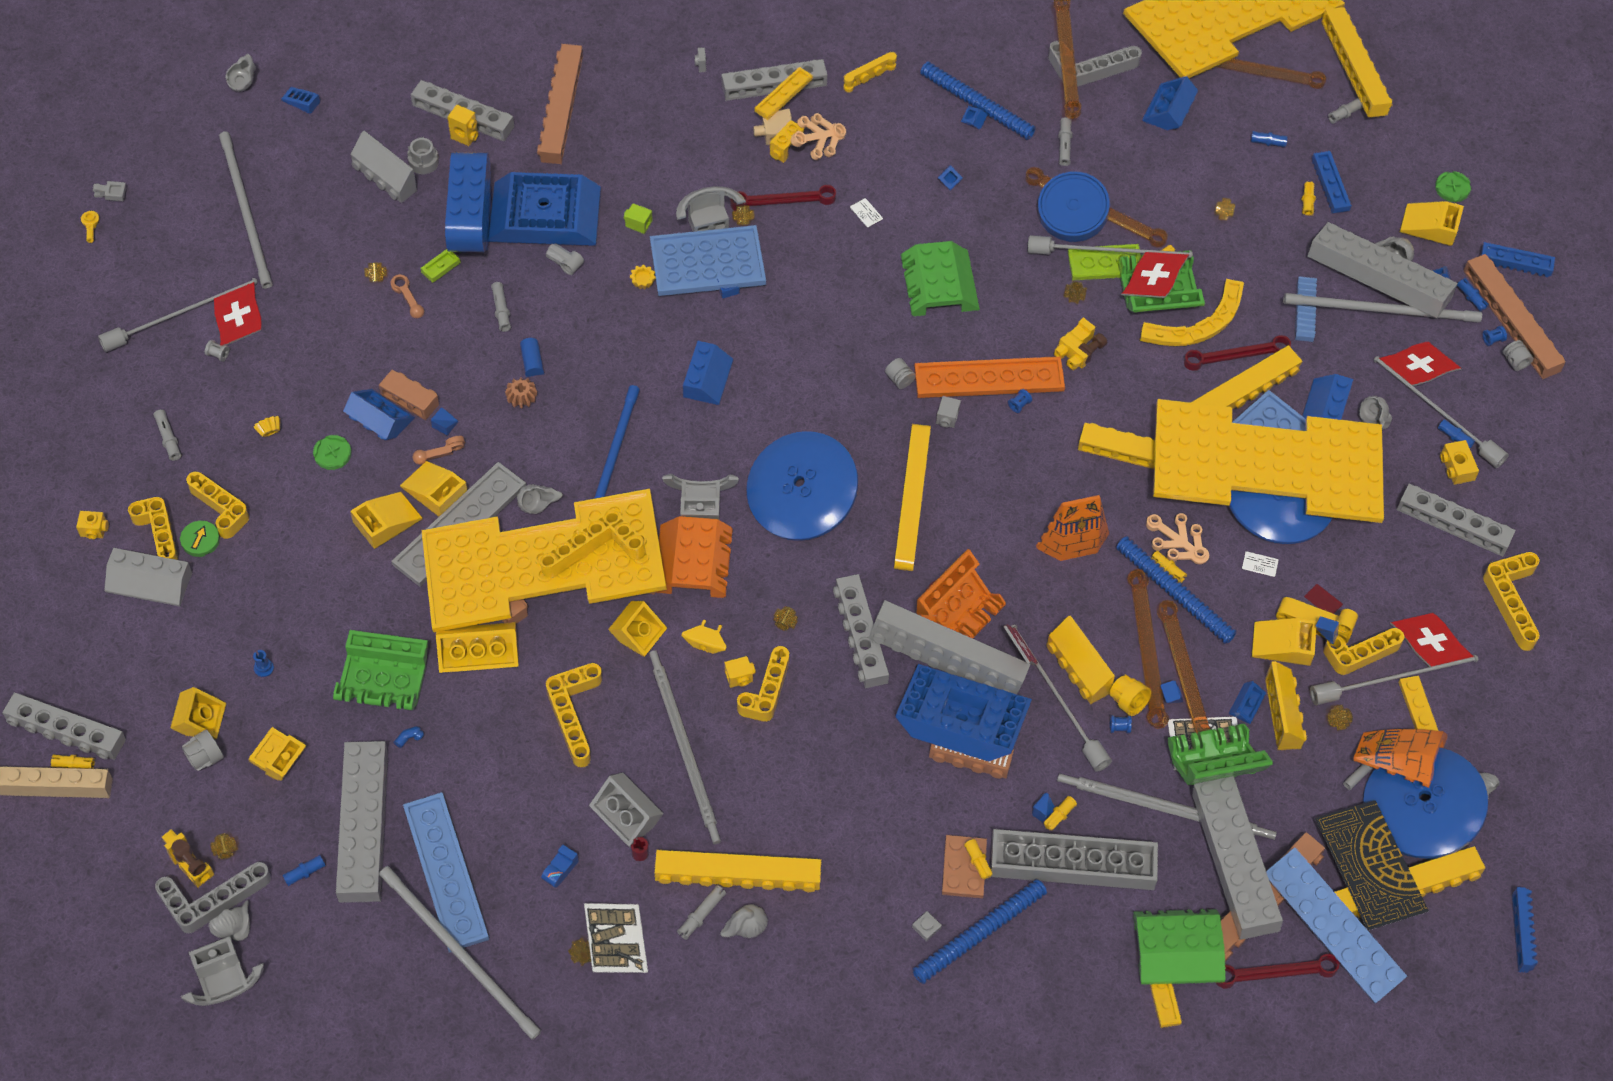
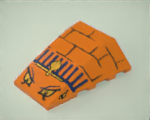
M1097 495L1062 503L1053 517L1054 522L1049 523L1048 532L1043 533L1041 536L1042 541L1038 542L1036 547L1038 550L1060 561L1098 553L1109 535L1100 496Z
M1393 729L1364 732L1353 761L1375 769L1380 767L1387 769L1389 774L1395 775L1398 773L1406 776L1408 781L1414 782L1417 780L1422 782L1423 786L1429 788L1434 776L1435 759L1439 748H1444L1448 734L1444 731L1425 729Z

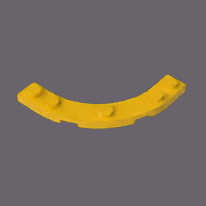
M1226 279L1223 297L1212 316L1196 323L1195 326L1188 328L1186 326L1168 327L1144 322L1140 341L1165 346H1186L1212 338L1225 329L1234 318L1239 308L1244 282Z

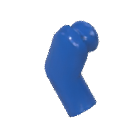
M417 726L405 729L396 738L394 744L402 748L412 737L415 740H420L424 736V732Z

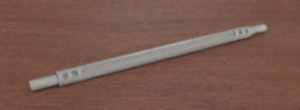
M651 651L649 655L654 666L653 673L668 712L705 827L709 830L713 844H719L721 840L716 828L717 821L710 806L665 668L660 663L657 651Z
M1059 773L1057 781L1077 786V789L1201 822L1196 808L1082 777L1078 779ZM1250 823L1253 835L1275 840V831L1257 827V824Z

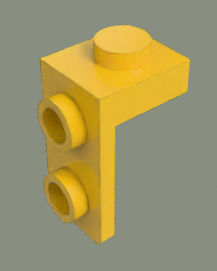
M792 120L770 141V155L775 160H780L783 163L788 159L791 136L797 131L804 132V128H801Z

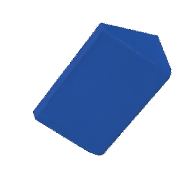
M1253 681L1244 683L1229 714L1251 724L1266 692Z

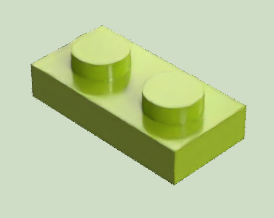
M446 249L421 267V273L434 283L460 264V258Z

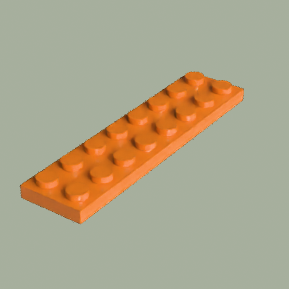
M1061 357L914 364L917 398L1016 394L1020 389H1025L1029 393L1060 392L1065 390Z

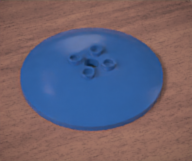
M811 431L788 434L768 445L755 460L747 481L748 504L756 520L773 535L795 541L817 538L837 527L850 512L858 492L857 468L847 449L834 438ZM798 479H805L802 486L797 487L795 485Z
M1231 490V503L1229 507L1236 519L1248 531L1270 542L1280 544L1305 542L1319 535L1333 518L1306 514V498Z
M1439 748L1434 762V776L1429 788L1423 786V783L1420 781H1408L1406 776L1398 773L1395 775L1389 774L1387 769L1380 767L1375 769L1369 777L1363 798L1364 803L1374 800L1377 802L1401 854L1415 858H1438L1462 849L1480 832L1488 812L1487 789L1480 773L1464 757L1444 748ZM1422 794L1431 796L1428 801H1422L1419 797Z

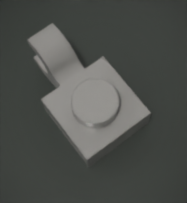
M107 181V185L94 184V197L102 198L105 196V200L124 201L126 183Z

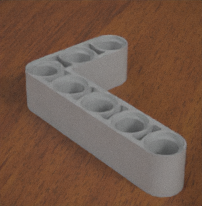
M1054 41L1050 44L1048 58L1063 84L1068 88H1075L1137 68L1142 51L1137 46H1130L1076 64L1064 43Z
M254 863L190 905L174 881L169 877L160 878L156 882L155 888L180 929L185 933H192L209 923L212 919L217 918L223 910L231 909L270 883L271 875L264 863ZM258 873H264L262 877H256ZM241 884H247L244 888L238 889ZM171 887L169 891L162 892L165 888ZM228 895L227 899L220 900L222 896ZM176 903H181L179 907L173 908ZM205 907H210L208 911L202 912V909ZM186 919H192L190 923L184 924Z

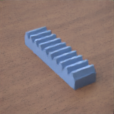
M1298 277L1297 294L1317 297V278ZM1296 305L1295 340L1314 341L1316 306Z

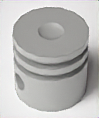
M1521 340L1510 343L1503 350V354L1515 371L1528 367L1534 360Z
M902 358L892 361L885 370V373L899 389L906 388L916 378V374Z

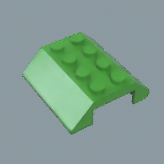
M952 241L916 244L901 254L903 268L907 269L904 275L908 297L912 299L909 302L912 316L926 315V307L960 304L961 312L979 310L968 250Z
M1135 255L1130 256V265L1128 256H1122L1119 259L1120 280L1123 291L1128 286L1135 270ZM1193 256L1191 258L1188 257L1180 269L1175 284L1166 298L1124 295L1127 308L1132 312L1204 306L1202 290L1197 289L1192 271Z
M350 630L345 646L347 658L340 685L336 682L333 699L343 701L345 698L346 702H350L353 697H356L357 703L361 704L363 702L364 704L376 706L384 704V707H389L392 703H396V708L402 709L404 706L405 710L413 711L418 703L426 670L428 640Z
M1245 723L1228 727L1231 741L1229 743H1226L1223 728L1191 733L1190 739L1193 747L1191 750H1188L1185 735H1179V738L1178 736L1168 737L1172 762L1187 785L1231 776L1254 774L1266 770L1273 764V761L1265 750L1255 752L1249 744V728Z
M1207 909V912L1199 910V914H1194L1192 910H1187L1186 913L1184 910L1166 911V913L1158 911L1157 915H1152L1150 911H1145V914L1143 911L1133 912L1134 930H1137L1140 953L1139 973L1141 985L1225 982V948L1220 914L1217 909Z

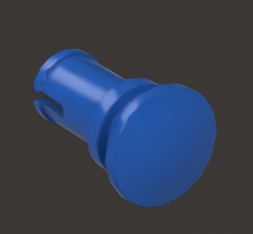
M257 650L259 655L257 656L256 652L253 654L255 674L260 677H267L273 672L274 665L266 657L265 651Z

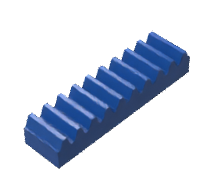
M1331 152L1314 153L1312 164H1314L1316 174L1319 175V181L1321 180L1320 185L1323 186V192L1325 191V197H1327V203L1329 202L1331 213L1350 211L1351 203Z
M1486 242L1483 243L1481 255L1486 254L1496 267L1502 265L1503 268L1509 267L1510 270L1514 268L1517 271L1524 270V273L1531 271V274L1538 273V276L1545 274L1547 278L1553 273L1555 257Z
M1517 887L1512 894L1518 972L1528 973L1538 963L1535 960L1537 953L1534 952L1536 945L1533 944L1536 937L1532 936L1535 932V929L1532 928L1534 921L1531 920L1534 914L1530 913L1533 909V906L1530 905L1532 898L1529 897L1532 891L1524 887Z

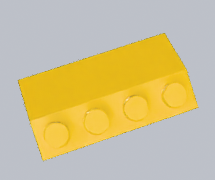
M1071 615L1068 616L1049 634L1047 648L1051 654L1057 657L1059 666L1067 671L1070 681L1078 686L1082 698L1087 699L1092 704L1110 694L1115 675Z
M516 622L473 625L436 631L439 673L519 667Z
M1272 661L1265 678L1277 750L1301 749L1307 737L1306 731L1302 729L1303 714L1299 712L1298 707L1300 705V697L1295 691L1297 686L1296 677H1293L1292 669Z

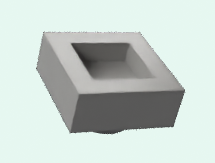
M698 48V55H695V66H699V72H706L705 48Z
M928 912L912 924V928L926 942L942 927Z

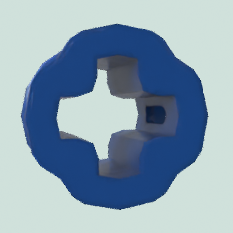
M1498 326L1490 331L1484 330L1482 333L1483 340L1487 346H1491L1498 341L1504 342L1507 339V333L1503 326Z
M1020 389L1017 396L1008 400L1009 407L1014 412L1020 413L1026 404L1032 402V397L1028 391Z
M1110 716V733H1114V731L1131 733V716Z

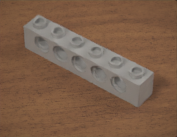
M823 59L722 74V88L725 100L768 95L799 67L813 75V80L803 89L827 86V72Z
M421 80L411 93L413 106L448 119V115L456 105L475 112L477 131L501 141H505L514 128L513 116L468 99L463 95L455 94L430 82L427 83Z
M1408 484L1397 508L1402 513L1502 557L1516 531L1507 525H1502L1489 517H1484L1471 509L1461 507L1452 501L1445 500L1436 494L1429 493L1411 484Z
M859 574L836 579V586L833 587L835 598H839L840 601L838 603L840 615L843 614L845 618L843 620L845 632L848 631L850 635L848 637L849 647L853 648L855 652L853 654L854 664L858 665L860 669L858 671L859 681L864 683L865 688L888 684L889 673L880 644L869 639L874 623ZM857 630H862V631H864V632H863V633H858V632H856V631H857ZM861 647H868L869 649L864 650ZM866 664H873L874 666L869 667Z
M15 692L2 712L6 722L11 726L17 727L19 725L30 733L38 732L47 739H58L66 746H77L85 753L91 751L105 760L108 758L115 760L126 741L123 732Z

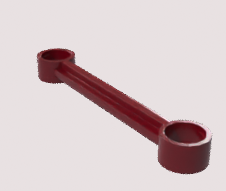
M823 185L819 191L747 196L746 193L737 191L744 197L746 202L736 204L730 198V206L734 211L741 212L747 209L748 206L810 201H819L824 205H831L836 200V189L831 185ZM828 192L831 193L833 196L827 198L823 197L821 194Z
M1279 335L1273 339V342L1203 354L1197 350H1190L1185 355L1184 366L1188 370L1196 371L1201 368L1202 364L1276 353L1281 350V348L1275 345L1276 343L1291 346V341L1288 337ZM1195 357L1200 362L1191 363L1188 361V358Z
M1324 954L1320 957L1319 961L1234 969L1230 965H1225V971L1233 976V980L1228 983L1216 982V984L1223 989H1228L1235 982L1316 973L1330 978L1338 971L1339 961L1332 954ZM1324 960L1331 961L1335 966V970H1324L1321 962Z

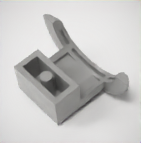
M719 186L706 187L685 196L677 207L676 216L677 220L686 218L685 212L688 207V221L693 232L729 228V217L724 207V195L732 198L737 204L745 203L746 201L740 193L731 188Z
M673 474L665 475L662 478L663 482L668 486L682 490L680 516L718 520L720 491L735 486L739 480L734 475H728L723 479L714 481L684 480Z
M230 936L191 951L189 955L205 996H197L190 992L181 996V998L187 1003L203 1006L229 1000L250 989L263 973V964L253 967L251 975L245 979Z

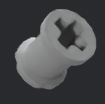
M210 340L206 345L205 355L215 356L223 362L228 357L230 348Z

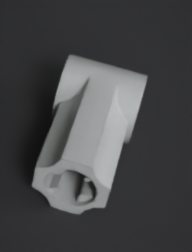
M556 243L551 244L546 252V257L559 264L562 270L569 275H572L584 263L583 257L578 252H569Z

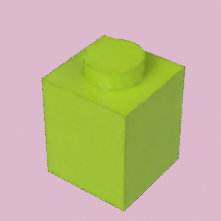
M633 203L630 209H627L624 213L625 227L645 234L653 221L652 210Z

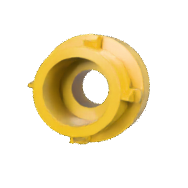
M1125 674L1114 682L1110 689V696L1118 703L1121 710L1129 716H1135L1149 702L1151 689L1142 682Z

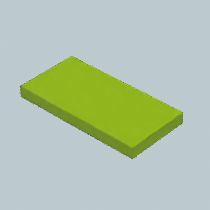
M1139 244L1096 247L1139 249ZM1068 249L1067 251L1072 280L1120 278V257L1128 256L1129 265L1130 256L1135 255L1136 265L1141 258L1140 253L1082 249Z

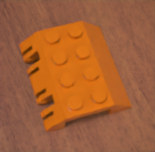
M683 516L661 524L659 546L667 590L656 591V593L672 594L673 587L707 589L710 590L711 597H726L727 581L723 578L728 577L731 549L725 544L732 542L733 528L718 519Z
M967 549L917 599L916 614L973 639L991 621L990 616L982 608L993 615H997L1006 605V602L1000 594L990 593L975 571L979 562L971 550Z

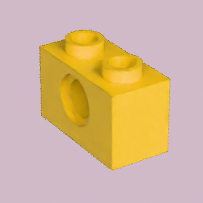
M456 105L448 115L450 137L455 141L470 146L478 137L475 112Z
M1463 440L1445 444L1440 453L1442 463H1445L1447 475L1452 479L1453 484L1475 481L1479 469L1467 441Z

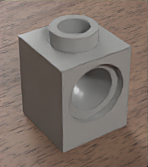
M943 396L937 413L936 424H940L942 427L954 428L961 400Z

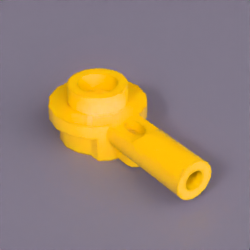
M87 211L81 216V222L87 228L86 241L92 243L94 242V228H96L99 222V215L94 211Z

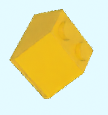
M630 601L608 630L620 643L645 657L667 627L644 601Z
M195 687L182 691L179 694L170 728L192 737L207 729L213 739H217L226 703Z

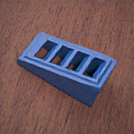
M290 87L281 98L283 102L309 114L320 104L318 94Z

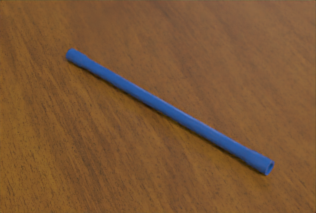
M635 385L629 386L625 404L594 499L605 497L626 428L640 391L639 387Z

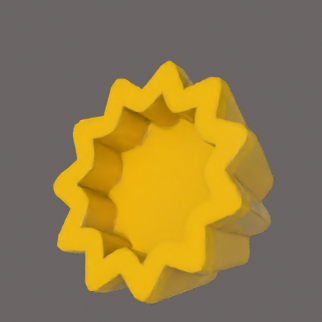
M636 266L635 270H631L630 278L632 283L639 289L649 288L656 279L654 276L655 271L651 270L650 266Z
M279 416L265 418L259 421V423L254 424V429L262 437L274 435L280 431Z

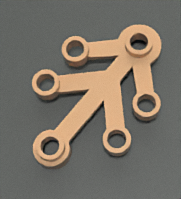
M819 113L814 114L811 117V121L808 117L802 116L797 121L798 125L801 128L807 127L815 133L804 134L801 131H797L791 136V144L795 147H801L806 142L818 140L816 148L810 153L814 160H818L823 155L822 150L826 139L831 137L829 146L824 149L825 156L831 157L836 153L835 148L838 140H842L845 137L846 128L841 123L831 124L822 118ZM821 124L823 127H825V128L828 129V130H825V131H824L823 129H821V128H820L819 126H817V125Z
M1179 513L1175 518L1179 535L1163 524L1158 515L1153 514L1147 518L1146 527L1149 530H1159L1171 539V541H1163L1161 538H1154L1152 542L1154 550L1170 549L1167 559L1174 562L1191 559L1195 564H1204L1208 561L1209 552L1206 548L1202 547V527L1200 525L1194 524L1190 530L1194 546L1188 542L1185 525L1187 516L1185 514ZM1171 548H1184L1188 552H1179Z

